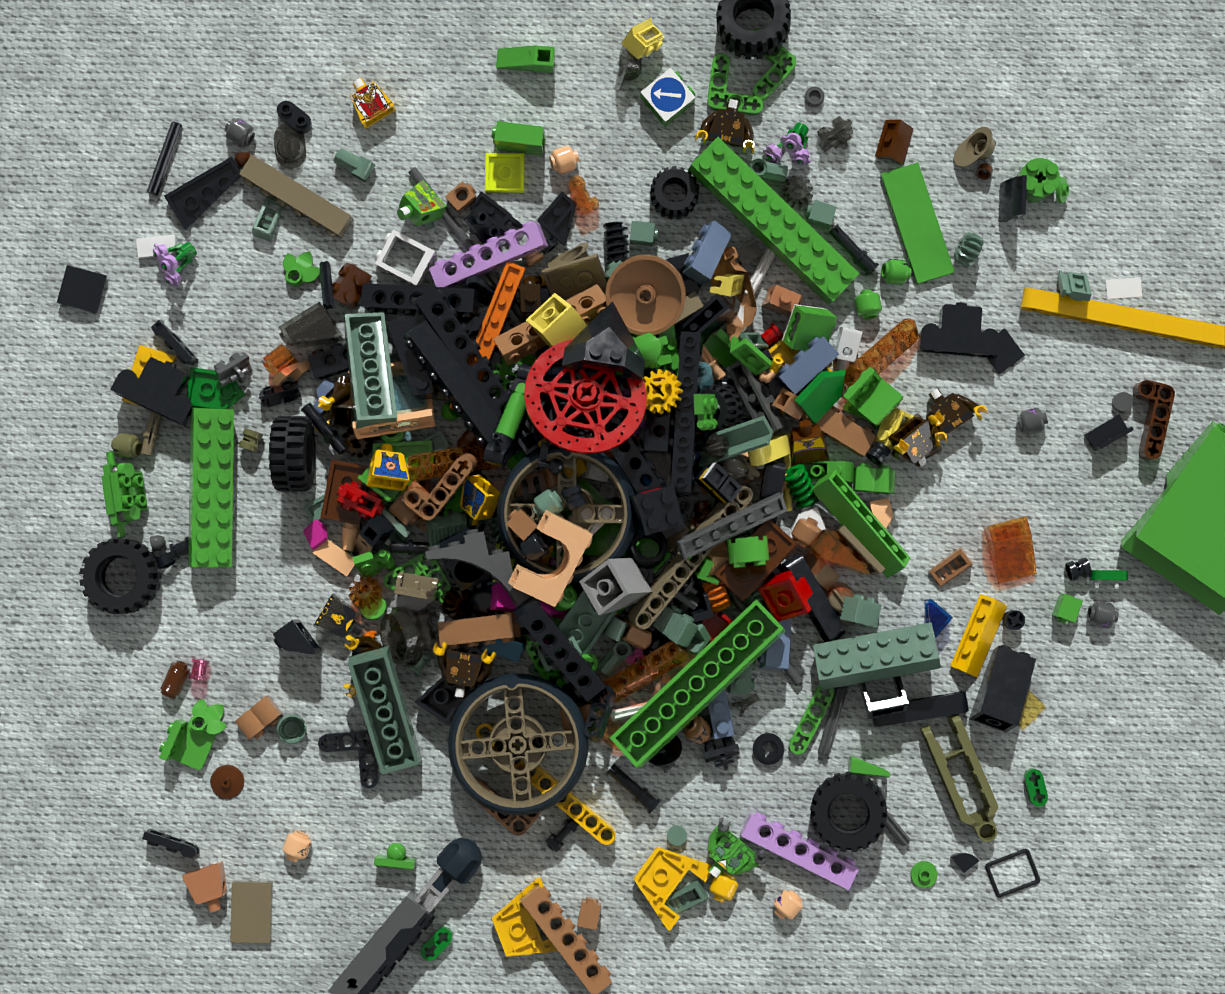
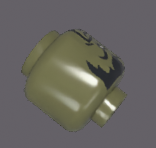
M120 433L112 440L111 448L116 457L134 460L140 456L142 442L136 435Z

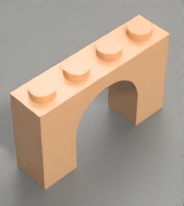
M545 510L536 528L561 542L564 556L560 566L551 573L537 574L517 564L508 583L513 588L556 607L557 603L563 598L565 587L573 579V572L576 566L578 567L581 564L585 549L591 545L593 534Z

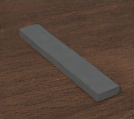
M778 492L675 540L681 558L686 560L788 512L783 495Z

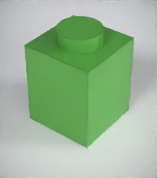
M1059 594L1052 616L1057 617V622L1068 625L1069 622L1075 623L1083 600L1067 594Z

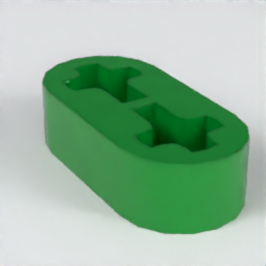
M1091 570L1090 580L1128 581V571Z
M1034 768L1026 770L1024 773V783L1029 801L1035 806L1045 805L1048 801V794L1042 773ZM1031 773L1038 775V778L1035 779L1036 786H1034L1033 781L1029 780V777L1032 776ZM1035 789L1038 790L1039 794L1043 795V797L1040 798V802L1033 799V797L1036 796Z
M440 927L424 943L421 948L423 959L426 961L436 959L451 943L453 932L450 928ZM440 932L442 934L448 933L447 941L444 939L440 943L437 942L441 936ZM435 944L437 947L433 951L434 955H426V947L431 948Z

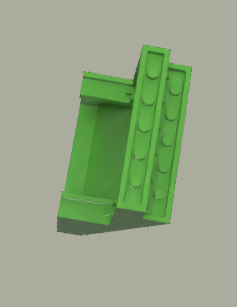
M1212 421L1166 474L1167 488L1123 537L1121 547L1220 615L1225 610V425Z

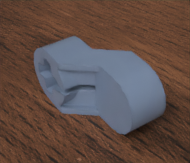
M329 378L325 379L317 388L318 400L313 405L322 417L327 411L318 407L320 404L318 401L321 396L329 399L333 392L334 383Z

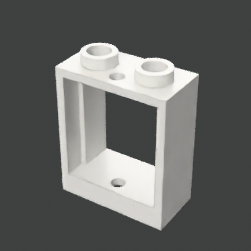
M393 230L392 233H388L385 237V246L382 251H378L375 257V265L414 286H420L437 253ZM397 238L425 252L412 278L384 263Z

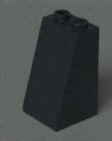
M999 645L993 649L969 719L1005 733L1017 727L1021 719L1036 659L1030 657L1031 655L1026 652L1013 651L1007 645Z

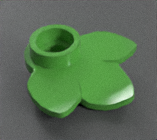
M309 251L302 253L297 258L287 253L283 260V267L286 271L285 280L292 287H298L303 282H313L320 275V268L313 266V258ZM295 274L299 276V278L296 281L292 280V277Z
M203 699L199 700L192 708L193 717L189 721L190 730L195 734L206 732L210 735L224 731L227 726L224 722L220 721L224 713V706L220 704L207 706ZM202 722L203 725L202 727L197 728L196 723Z

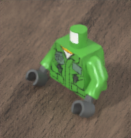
M721 817L718 826L709 835L708 856L715 862L708 872L715 878H718L723 870L730 875H739L751 871L759 864H765L769 856L766 858L760 857L764 850H759L757 855L754 856L756 853L729 831L731 822L728 825H723L724 818Z

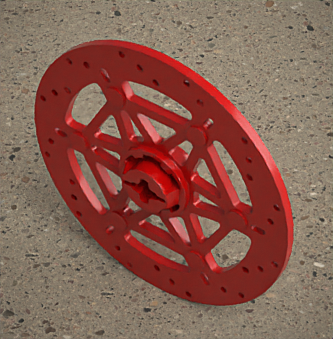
M572 340L552 346L534 362L525 382V407L537 431L557 447L581 454L605 452L628 440L639 427L645 413L647 393L644 380L626 378L631 398L622 396L614 376L618 370L623 373V370L583 364L584 368L598 370L599 372L588 378L582 368V371L578 370L582 379L576 380L574 370L564 368L551 382L544 381L543 378L547 371L555 363L563 359L564 349ZM567 372L570 373L571 384L557 383ZM606 374L607 376L604 381L599 385L595 380ZM609 380H611L617 395L603 390ZM577 387L576 394H575V400H574V399H573L574 390H575L574 388ZM554 389H568V394L560 393ZM598 392L597 403L594 404L596 394ZM541 393L549 395L557 416L554 421L548 419L540 401ZM555 396L568 401L562 411L558 408ZM603 397L613 399L617 403L603 402ZM573 407L576 411L567 418L564 417L568 409ZM600 408H614V410L604 420H602ZM620 409L627 410L628 414L624 421L616 429L607 433L604 426ZM590 412H596L597 424L594 423L589 415ZM582 413L589 424L572 420ZM565 426L591 430L595 437H576L563 432L562 429Z

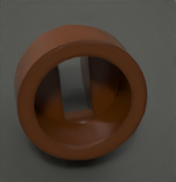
M250 152L234 154L236 163L242 167L245 166L250 158Z
M980 164L976 171L977 177L982 180L990 179L993 167L991 164Z

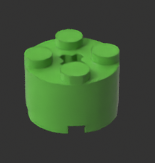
M1044 158L1030 160L1017 174V176L1027 175L1026 200L1031 202H1039L1046 199L1057 189L1060 182L1057 164Z
M758 536L736 538V543H732L731 539L727 540L729 564H733V568L746 567V563L762 566L766 565V561L770 560L767 536H763V540H759Z

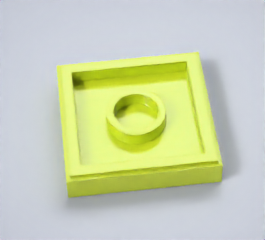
M485 153V193H524V153Z

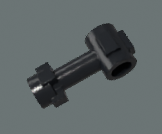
M571 817L564 821L565 826L557 835L552 833L545 841L547 846L556 853L564 845L562 840L570 831L575 832L578 829L579 824Z

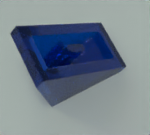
M924 599L926 623L932 622L936 638L953 617L932 599Z

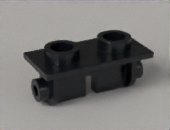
M285 381L280 386L264 387L259 393V399H261L263 407L267 406L268 408L281 404L279 397H283L285 403L298 400V397H301L300 390H296L298 388V381Z

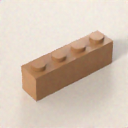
M832 406L816 424L820 425L823 435L861 458L864 457L877 437L873 434L874 431L867 426L862 428L856 424L857 421L848 415L844 417L839 414V409ZM805 413L800 418V421L810 420Z
M515 613L438 622L440 646L445 642L448 649L460 648L459 644L464 643L466 647L478 646L477 642L484 641V645L496 644V639H502L503 643L515 641L514 637L521 636L520 627L514 620L517 616Z

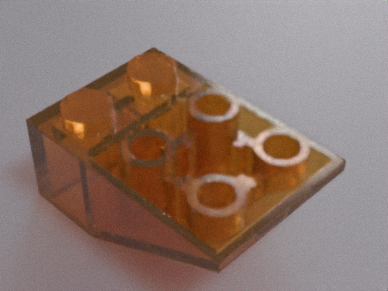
M1027 516L983 527L998 584L1037 574L1032 534Z
M823 530L817 540L811 546H807L817 558L825 563L860 575H868L870 573L867 570L868 565L862 559L858 560L853 556L855 552L847 544L843 545L839 541L840 536L834 530Z

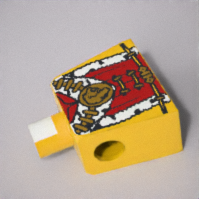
M359 78L352 83L357 92L353 93L351 98L365 129L396 111L393 102L375 82L366 85L364 80Z

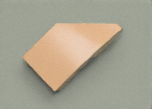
M299 362L282 369L272 382L278 386L290 376L297 381L303 373L311 368L310 363Z
M889 498L869 501L870 511L887 529L893 519Z

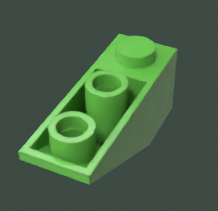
M533 45L501 48L497 51L496 69L554 73L555 47Z
M818 461L803 464L811 482H817L835 469L846 483H853L854 463Z

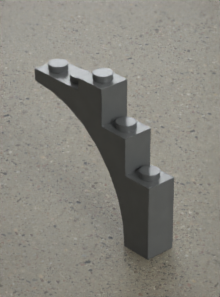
M478 529L466 531L467 535L462 536L463 544H460V541L448 543V547L441 549L440 545L428 547V551L424 552L425 561L438 559L455 560L473 565L486 572L503 587L516 608L531 597L513 588L508 583L513 574L509 551L503 552V549L491 551V555H489L484 531L478 532Z

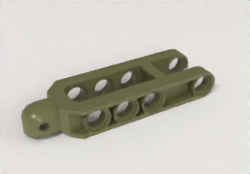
M953 714L947 717L959 748L945 754L939 742L935 740L930 729L931 726L928 725L921 728L920 731L958 820L973 826L976 835L982 841H993L997 837V828L993 818L997 812L998 804L960 716ZM961 755L965 759L984 804L983 809L972 814H967L962 803L964 800L958 794L954 783L956 781L951 777L946 766L948 764L947 761Z

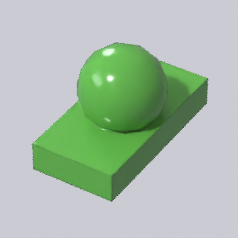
M401 843L390 844L386 851L387 856L377 855L374 858L375 866L413 870L416 866V859L405 858L406 849Z

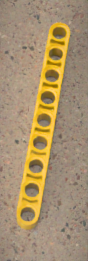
M487 722L480 724L476 729V737L485 738L480 734V729L488 727L491 732L494 726ZM494 742V743H493V748H494L496 751H502V750H499V749L496 748L495 742ZM522 759L515 763V767L520 770L526 766ZM540 765L536 768V773L531 775L532 785L542 794L559 782ZM548 778L551 781V786L544 788L541 786L540 781ZM570 792L565 800L555 804L600 843L609 845L614 842L616 832L613 826L574 793ZM579 804L582 811L575 814L571 811V806ZM594 817L597 820V824L595 826H588L586 819ZM602 831H611L612 837L604 839L601 836Z

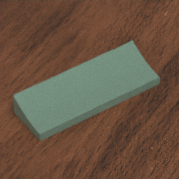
M384 312L345 314L344 332L355 427L358 429L379 423L396 422L397 410Z

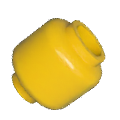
M722 872L718 878L714 877L709 887V891L714 894L713 899L724 903V900L731 901L738 888V883L735 881L736 878L725 872Z

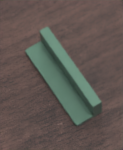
M765 416L709 434L708 448L703 452H698L701 456L698 466L701 468L705 464L710 465L769 445L773 430ZM699 439L697 441V446L702 443V440Z

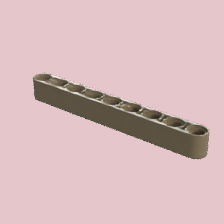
M740 485L742 486V496L739 498L738 493L732 503H717L695 531L746 508L753 497L751 489ZM730 505V511L726 514V509ZM713 547L694 555L690 560L682 559L678 551L650 586L652 592L636 603L628 615L630 623L640 629H646L651 626ZM680 567V573L676 575V570ZM668 583V588L663 591L664 585ZM655 599V604L650 606L651 601ZM643 614L642 620L638 622V617Z

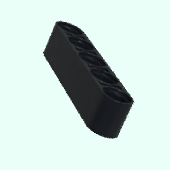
M771 461L765 464L759 501L778 492L782 493L786 463ZM777 517L771 519L775 524L777 521ZM760 524V525L754 527L753 533H754L762 524Z
M796 553L781 564V569L783 572L791 570L796 581L800 577H805L813 591V594L808 599L811 607L810 612L807 613L824 642L838 640L846 634V631L807 562L799 553Z
M966 691L908 700L907 712L873 718V726L881 727L968 712Z

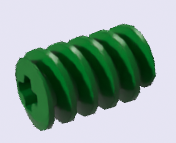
M803 464L788 468L786 470L787 475L784 477V482H788L786 487L791 489L789 491L790 495H795L792 500L797 502L796 508H806L819 501L812 491L814 485L811 484V479L808 477V472L805 471V465Z

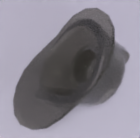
M624 46L621 47L619 54V69L615 85L616 92H619L623 82L638 78L642 70V57L637 59Z
M286 123L279 126L274 133V148L277 161L285 168L293 169L299 167L306 158L305 136L294 131Z

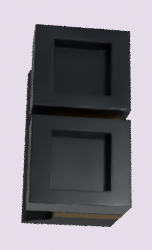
M712 463L710 467L705 464L694 478L718 503H732L742 489V486L731 476H728L729 474L718 463Z

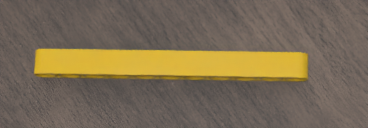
M1024 288L1020 307L1023 310L1225 349V326L1095 300L1076 301L1070 298L1069 295L1061 297L1059 293L1039 289Z

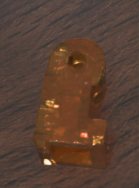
M573 176L569 180V190L583 216L598 208L599 201L596 196L590 198L586 190L585 180L581 176Z

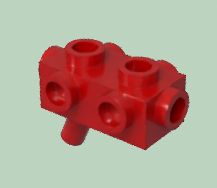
M354 481L351 484L345 483L344 486L341 485L336 496H339L337 501L341 502V507L349 511L354 508L360 511L358 515L368 520L370 517L375 518L376 515L382 514L385 505L382 504L381 495L373 490H370L369 493L362 490L363 486ZM369 501L374 503V507L371 509L367 507Z

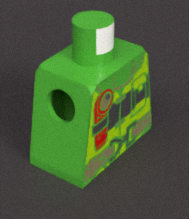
M422 180L403 195L397 215L399 219L405 220L409 218L414 225L419 226L441 219L447 206L427 183Z

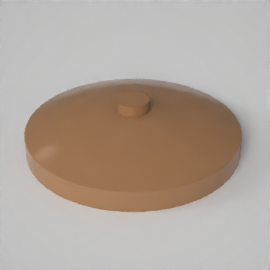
M654 255L634 256L623 261L611 274L605 292L606 305L608 306L613 301L630 333L636 335L651 333L656 335L669 329L679 319L686 301L685 284L678 270L665 259Z

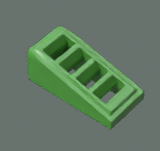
M849 756V772L853 774L890 777V772Z

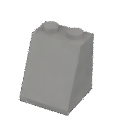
M633 558L608 559L579 581L599 616L636 604L652 592Z

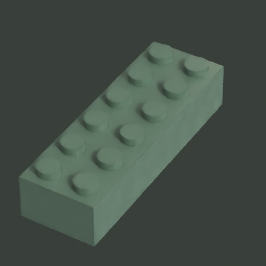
M932 622L813 645L818 678L822 690L941 668Z
M389 646L350 656L348 667L381 775L420 765L421 752Z

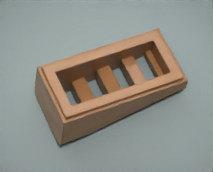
M959 547L930 569L929 573L938 585L942 587L973 565L964 550ZM958 555L965 562L963 565L956 558ZM951 560L957 565L958 568L956 570L951 565ZM944 565H947L952 572L950 575L944 569ZM939 569H940V571L943 573V575L946 577V578H944L943 580H942V578L939 576V574L936 572V571L939 570Z

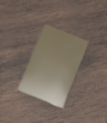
M598 254L541 270L550 296L556 293L566 301L598 284L603 292H606L608 281Z
M844 525L833 532L832 535L871 576L881 574L885 570L880 562Z
M232 882L230 943H271L273 882Z

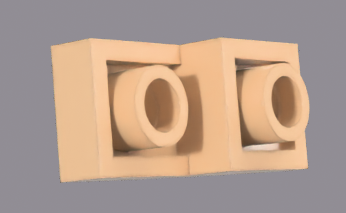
M328 539L312 552L345 576H348L355 566L353 556Z

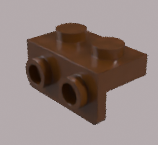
M346 263V265L340 268L337 281L332 283L333 297L336 301L353 310L362 295L363 283H368L372 275L353 264Z

